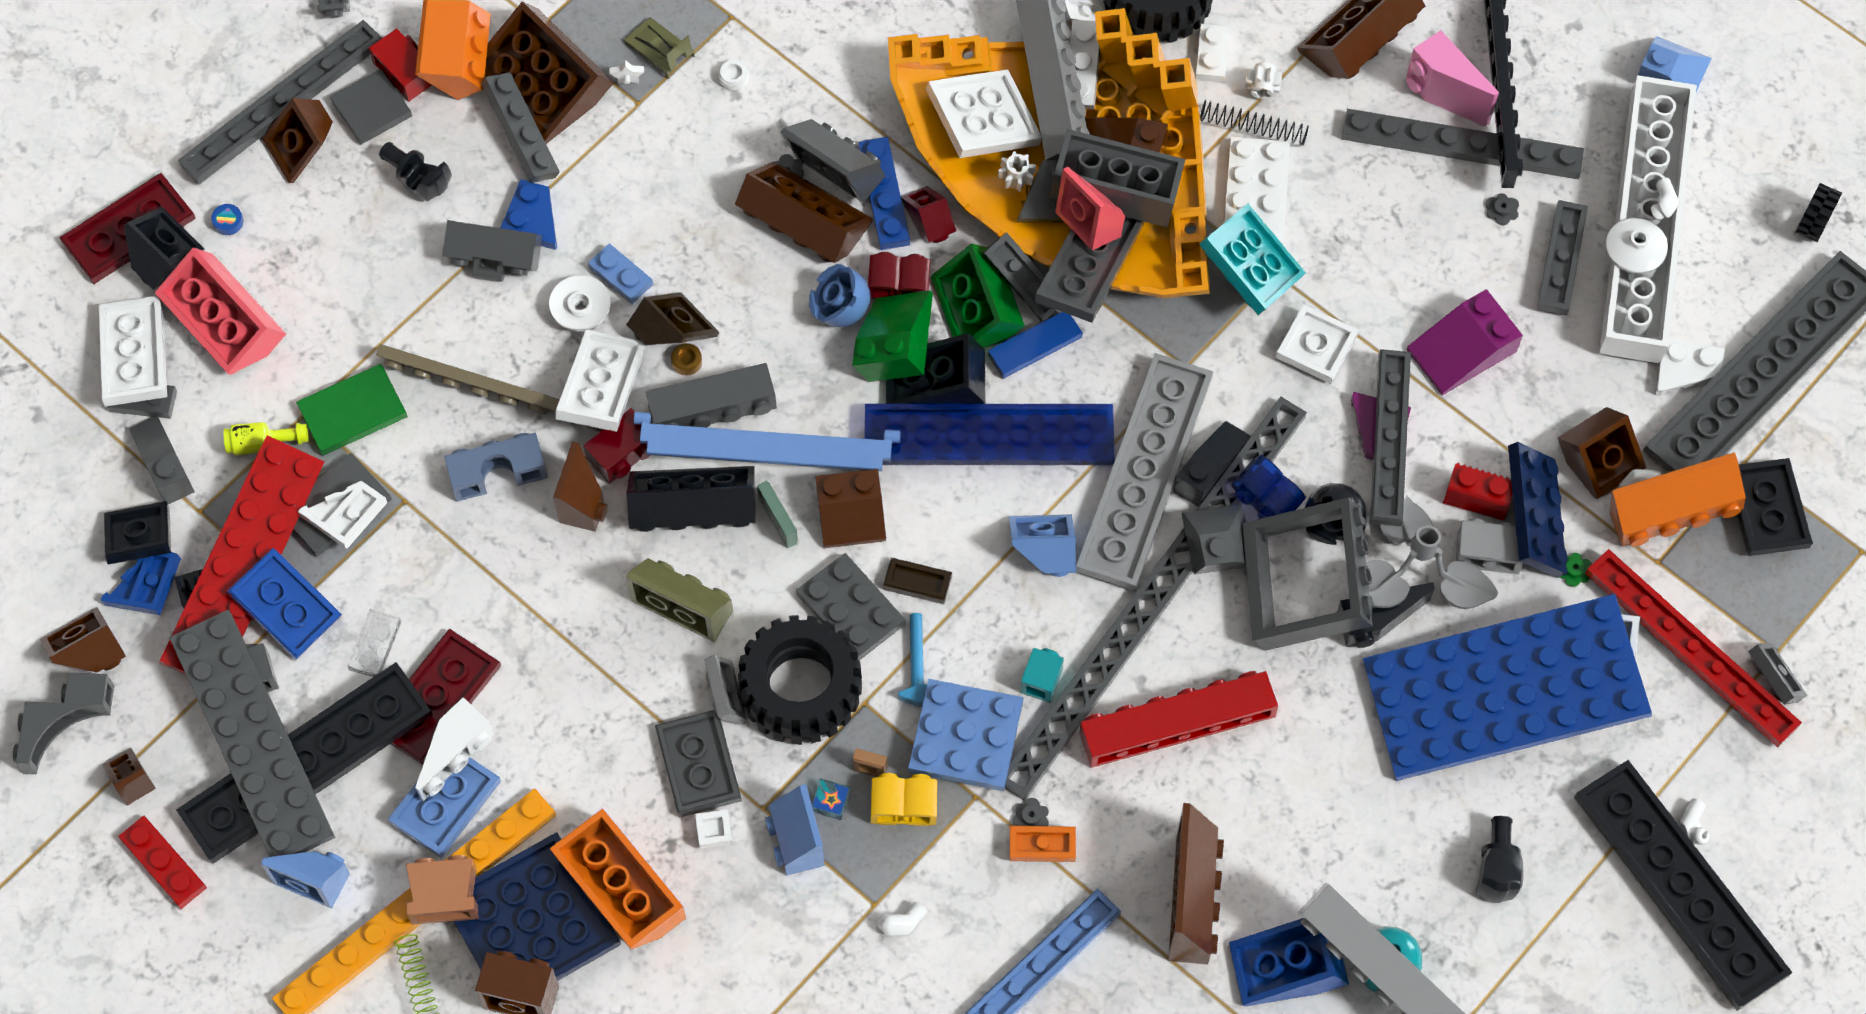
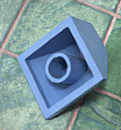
M1656 36L1644 58L1638 75L1697 85V92L1712 58Z
M1072 514L1009 516L1012 546L1044 574L1050 573V575L1056 577L1076 573V536Z
M312 851L265 857L261 862L273 884L331 909L350 875L344 864L345 860L331 852H327L326 855Z

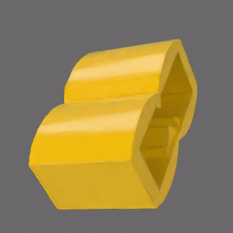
M882 773L878 777L872 778V824L936 825V779H931L926 774H915L911 778L903 779L898 778L893 773Z

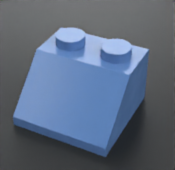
M806 784L771 803L769 805L771 816L765 817L769 836L776 835L778 846L773 847L777 866L784 865L786 876L825 866L822 841Z

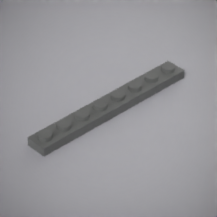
M362 20L178 159L180 166L198 185L264 136L292 98H314L369 56V47L381 40L382 37L368 23Z
M1347 108L1342 140L1499 166L1496 133ZM1520 137V150L1517 152L1518 158L1523 160V170L1579 180L1584 148Z

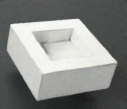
M728 809L695 814L700 849L733 844Z

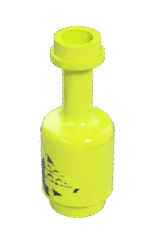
M265 422L231 425V428H225L223 432L226 453H234L235 456L258 454L266 435L281 442L297 440L298 444L302 445V443L309 442L307 424L296 423V428L270 430Z

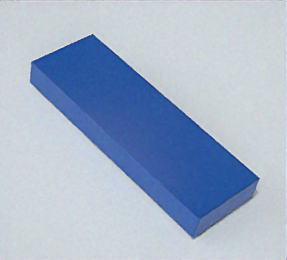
M1061 312L988 350V356L1004 379L1081 339L1083 332L1071 315Z

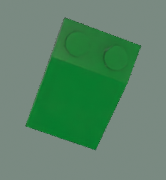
M931 290L875 299L855 338L852 366L868 382L924 375L933 298Z

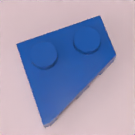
M520 179L501 228L543 235L541 246L556 250L557 240L549 187Z
M171 552L137 559V563L120 577L122 582L110 595L106 592L100 601L109 607L160 615L181 558L177 553Z

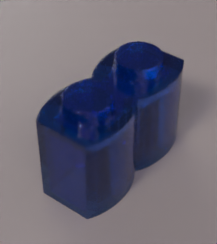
M1262 454L1253 458L1231 484L1232 488L1236 491L1235 496L1246 505H1252L1258 512L1257 516L1259 519L1297 510L1307 498L1295 483L1285 477L1280 469Z

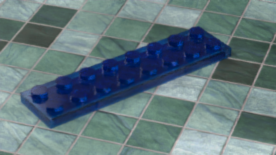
M865 404L864 439L884 440L885 430L900 431V443H892L891 461H883L882 465H1113L1115 461L1113 404Z

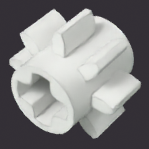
M1257 63L1254 66V70H1247L1245 88L1251 89V95L1255 98L1269 99L1273 96V91L1280 92L1282 73L1276 72V66L1271 63Z
M1014 151L1008 159L1001 158L1000 166L1002 168L998 170V178L1005 180L1006 189L1011 187L1021 191L1025 184L1032 185V175L1035 174L1036 165L1029 164L1028 154L1024 156Z

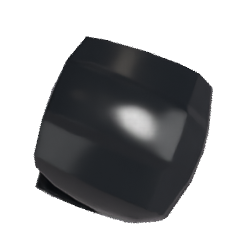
M392 142L385 143L380 149V159L397 168L396 178L406 189L420 199L429 201L436 196H440L447 189L452 174L444 161L438 167L424 163V155L420 151L412 150L405 153Z
M1500 815L1494 816L1491 819V843L1484 845L1481 849L1483 860L1479 882L1475 889L1476 896L1490 903L1513 900L1523 885L1521 850L1519 847L1511 844L1513 819Z

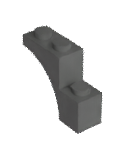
M68 673L67 684H63L61 689L62 703L25 702L24 712L18 716L19 743H16L13 748V761L23 774L37 775L40 761L46 749L68 727L88 718L110 716L115 685L107 674Z

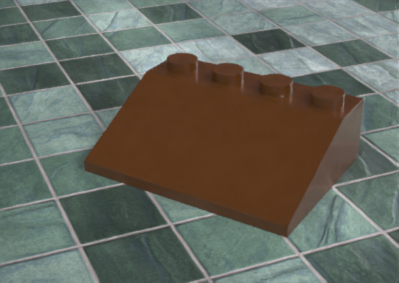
M523 1L488 42L485 77L511 73L546 144L592 109L614 84L538 8Z
M1183 803L1176 836L1168 961L1208 965L1211 954H1217L1218 934H1212V924L1219 921L1220 902H1214V892L1221 889L1222 871L1216 870V859H1222L1224 839H1218V827L1190 803Z

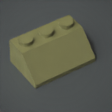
M647 558L629 571L626 576L632 602L714 643L733 612L732 600L726 592L719 588H713L712 590L702 585L698 578L690 574L683 576L675 572L674 568L664 561L659 560L655 562Z

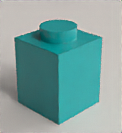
M1033 648L1021 680L1020 693L1051 703L1063 671L1064 658L1060 657L1056 651L1048 648L1041 650Z

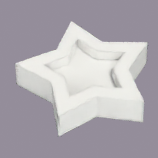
M626 60L621 66L609 68V74L618 78V84H630V82L639 84V76L644 73V66H633Z

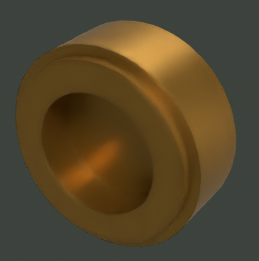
M690 343L678 345L671 354L673 369L677 373L686 376L698 372L702 366V354L699 348Z

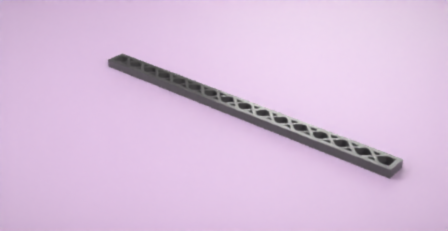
M1280 396L1197 510L1209 509L1210 506L1219 504L1224 506H1230V503L1232 505L1243 504L1306 418L1307 412ZM1281 409L1295 417L1292 423L1278 424L1277 415ZM1274 435L1276 445L1262 448L1260 438L1262 436ZM1258 458L1259 468L1245 471L1243 461L1245 459ZM1241 481V492L1227 493V483ZM1184 528L1010 763L1005 788L1022 800L1026 801L1078 730L1080 723L1088 716L1192 574L1193 567L1191 561L1176 565L1174 559L1175 553L1189 551L1188 543L1184 542L1187 540ZM1172 575V587L1158 589L1156 579L1159 576ZM1154 598L1155 610L1141 613L1139 602ZM1136 622L1138 633L1123 637L1122 625ZM1119 647L1120 658L1105 661L1103 651L1106 648ZM1101 671L1103 679L1101 684L1087 686L1086 674ZM1083 695L1084 707L1069 710L1067 704L1069 697ZM1065 720L1067 729L1065 733L1050 735V723ZM1047 745L1048 756L1044 759L1032 760L1030 750L1036 746ZM1028 770L1030 780L1024 788L1010 780L1014 772Z

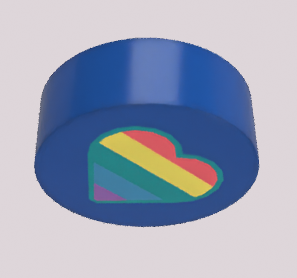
M233 204L218 206L211 216L215 230L222 235L237 233L244 223L240 209Z

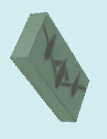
M767 481L757 485L758 498L786 547L790 548L796 545L798 541L797 529L772 486Z

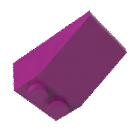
M1485 289L1461 303L1407 346V351L1411 352V356L1443 396L1518 351L1523 335L1490 292Z

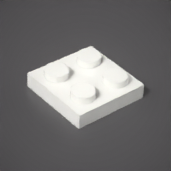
M1303 304L1280 345L1276 358L1331 384L1353 345L1359 330Z

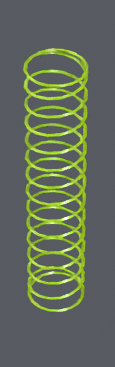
M405 935L395 940L394 945L398 947L397 954L401 955L399 962H401L400 959L403 956L414 955L422 951L421 948H417L404 954L398 953L400 948L417 945L420 942L417 940L418 935ZM408 936H416V938L410 942L404 944H396V942L399 939ZM417 942L413 945L405 946L409 943ZM415 950H420V951L415 952V953H412V954H407V953L412 952V951H415ZM415 957L413 959L408 960L407 962H401L403 963L401 969L403 970V966L405 964H412L422 961L424 957ZM422 958L418 961L410 962L414 959ZM418 965L403 971H405V974L407 972L419 971L424 969L426 965ZM420 966H424L423 968H420V969H417V970H412V969H414V968H417V967H420ZM421 973L412 978H406L404 974L403 977L408 980L406 986L410 988L408 994L413 996L410 1001L415 1004L413 1011L419 1014L438 1008V1005H432L420 1011L414 1009L417 1004L434 1001L435 997L423 999L418 1003L412 1002L415 996L427 995L433 992V989H426L415 995L410 994V990L427 986L431 981H423L413 987L407 985L410 980L424 978L429 973ZM423 974H427V975H425V976H422V977H419V978H415V977H417V976H420V975H423ZM429 982V983H427V984H425V985L417 986V985H420V984H422V983ZM432 990L428 993L420 994L422 992Z

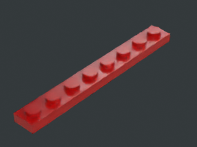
M1610 549L1586 570L1585 574L1608 595L1615 594L1618 604L1630 615L1640 616L1639 623L1777 748L1802 724L1796 716Z

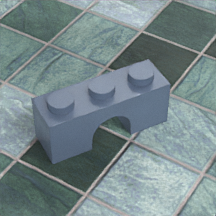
M536 432L531 434L520 433L512 439L500 442L489 441L481 447L469 450L458 449L450 455L444 456L457 502L487 494L485 478L490 471L496 468H506L512 471L515 475L517 486L548 478Z

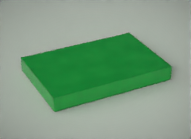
M382 363L296 402L322 456L408 417Z

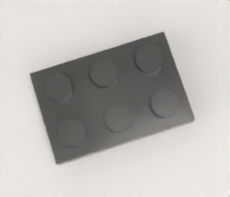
M846 553L842 554L796 590L797 596L818 617L822 624L827 620L835 624L836 633L839 630L845 632L849 637V644H854L858 652V661L906 625V619Z

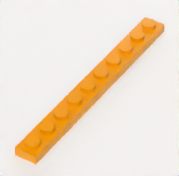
M534 788L450 856L464 855L468 858H473L477 868V877L491 869L557 816L556 812ZM411 888L406 890L272 997L284 1014H310L394 947L395 940L410 934L421 924L412 925L407 916L406 902H413Z

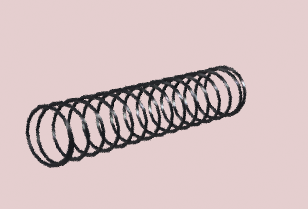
M1206 99L1204 100L1203 107H1202V110H1201V115H1200V120H1201V121H1203V120L1205 119V116H1206V114H1207V112H1208V109H1209L1208 122L1211 123V121L1213 120V117H1214V115H1215V112H1216V125H1218L1219 122H1220V120H1221V118H1222V116H1223V113H1224L1223 126L1225 127V126L1228 124V121H1229L1230 116H1231V114H1232V117H1231V128H1232V129L1234 128V126H1235V124H1236V122H1237V120H1238V117H1239L1238 129H1239V131H1240V130L1243 128V125H1244V123H1245V121H1246V118H1247L1246 132L1248 133L1249 130L1251 129V126H1252L1253 121H1254V119H1255V122H1254V134H1256V133L1258 132V129H1259V127H1260V125H1261V122H1262L1261 135L1264 136L1265 133H1266V130H1267V128H1268V125H1269V123H1270L1269 138H1271V137L1273 136L1274 131H1275V129H1276V126H1277V124H1278V127H1277V136H1276V137H1277V140L1280 139V137H1281V135H1282V132H1283V130H1284V127H1285L1284 141H1287L1288 138H1289V136H1290L1291 130H1292V128H1293V133H1292V143H1293V144L1295 143V141H1296V139H1297V136H1298V134H1299V131H1300V129H1301L1299 144H1300V146H1301V145L1304 146V144H1305V140H1306V136H1307V133H1308L1309 125H1307L1306 132H1305V136H1304V138H1303L1302 143H1301V136H1302L1303 123H1301V125H1300V127H1299V130H1298V132H1297V135H1296V137H1295V140H1294V142H1293L1294 129H1295V121L1293 122V124H1292V126H1291V129H1290V132H1289V134H1288V136H1287V139H1286V130H1287V122H1288V120L1285 121V123H1284V125H1283V128H1282V131H1281V133H1280V135H1279V137H1278L1280 118H1278V120H1277V122H1276V125H1275V127H1274V130H1273V132H1272V135L1270 136L1271 124H1272V116H1270V119H1269V121H1268L1267 127H1266V129H1265V131H1264V133H1263V125H1264V118H1265V114H1263V115H1262V118H1261V120H1260L1259 126H1258V128H1257V130H1256V132H1255L1256 118H1257V112H1255L1254 117H1253V120H1252V122H1251V125H1250L1249 129L1247 130V128H1248V119H1249V110L1247 111V114H1246V116H1245L1244 122H1243V124H1242V126H1241V128H1240V120H1241V113H1242V108H1241V109L1239 110V113H1238V116H1237V118H1236V121H1235V123H1234V125H1233V127H1232L1233 114H1234V106L1232 107V110H1231V112H1230V115H1229V117H1228V120H1227L1226 124H1225V115H1226V107H1227V105L1224 106V109H1223V112H1222V114H1221V117H1220V119H1219V121H1218V123H1217L1219 103H1217L1216 108H1215V111H1214V113H1213V116H1212L1211 120L1209 121V119H1210L1211 101L1209 102V105H1208V107H1207L1206 113H1205V115H1204V117H1203L1204 110H1205V106H1206Z

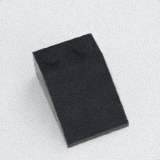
M969 333L927 343L924 375L886 380V408L888 410H961L985 404V349Z

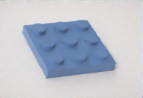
M928 679L908 773L926 774L934 778L1004 791L1024 697Z

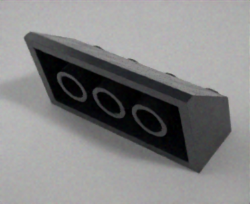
M755 466L630 471L626 492L629 529L637 528L641 532L652 531L658 527H668L670 530H682L687 526H700L703 529H712L718 525L731 524L733 527H746L750 523L756 522Z

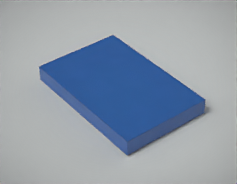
M274 548L227 591V594L295 661L342 616Z

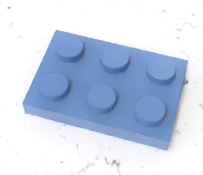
M470 757L463 770L457 774H451L444 781L443 788L436 795H429L424 801L420 799L415 784L388 818L392 826L441 859L501 782L499 776Z

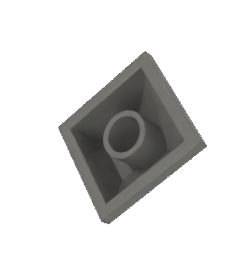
M1242 504L1189 511L1181 514L1194 575L1246 567L1243 523H1246Z

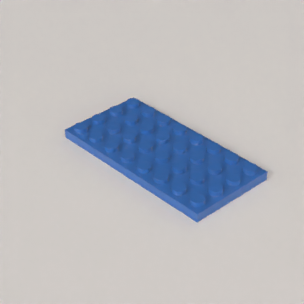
M1615 594L1363 658L1396 781L1652 717L1649 701Z

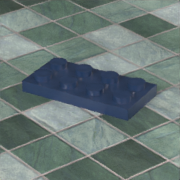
M1520 442L1508 445L1519 561L1556 578L1567 575L1566 562L1568 557L1564 545V523L1560 507L1562 499L1558 487L1557 475L1559 470L1556 459Z

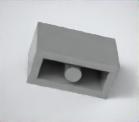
M1481 519L1462 520L1457 533L1456 561L1470 563L1483 571L1519 575L1523 563L1519 561L1516 525L1510 522L1500 524L1485 523Z

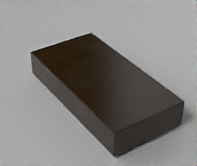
M891 557L883 583V590L944 605L952 579V572Z

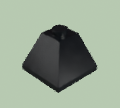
M163 207L127 222L124 226L131 269L153 290L161 286L193 247L203 251L205 249Z

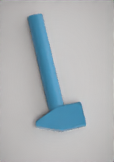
M912 613L909 615L911 687L900 691L898 699L916 707H922L927 684H924L922 614Z

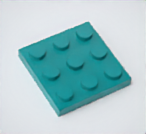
M1249 203L1199 244L1207 257L1216 264L1225 275L1226 280L1236 288L1246 304L1257 315L1265 311L1306 274Z

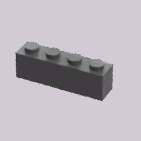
M767 363L646 391L653 424L707 428L714 423L722 421L734 422L743 416L751 414L764 415L772 409H777L776 395Z

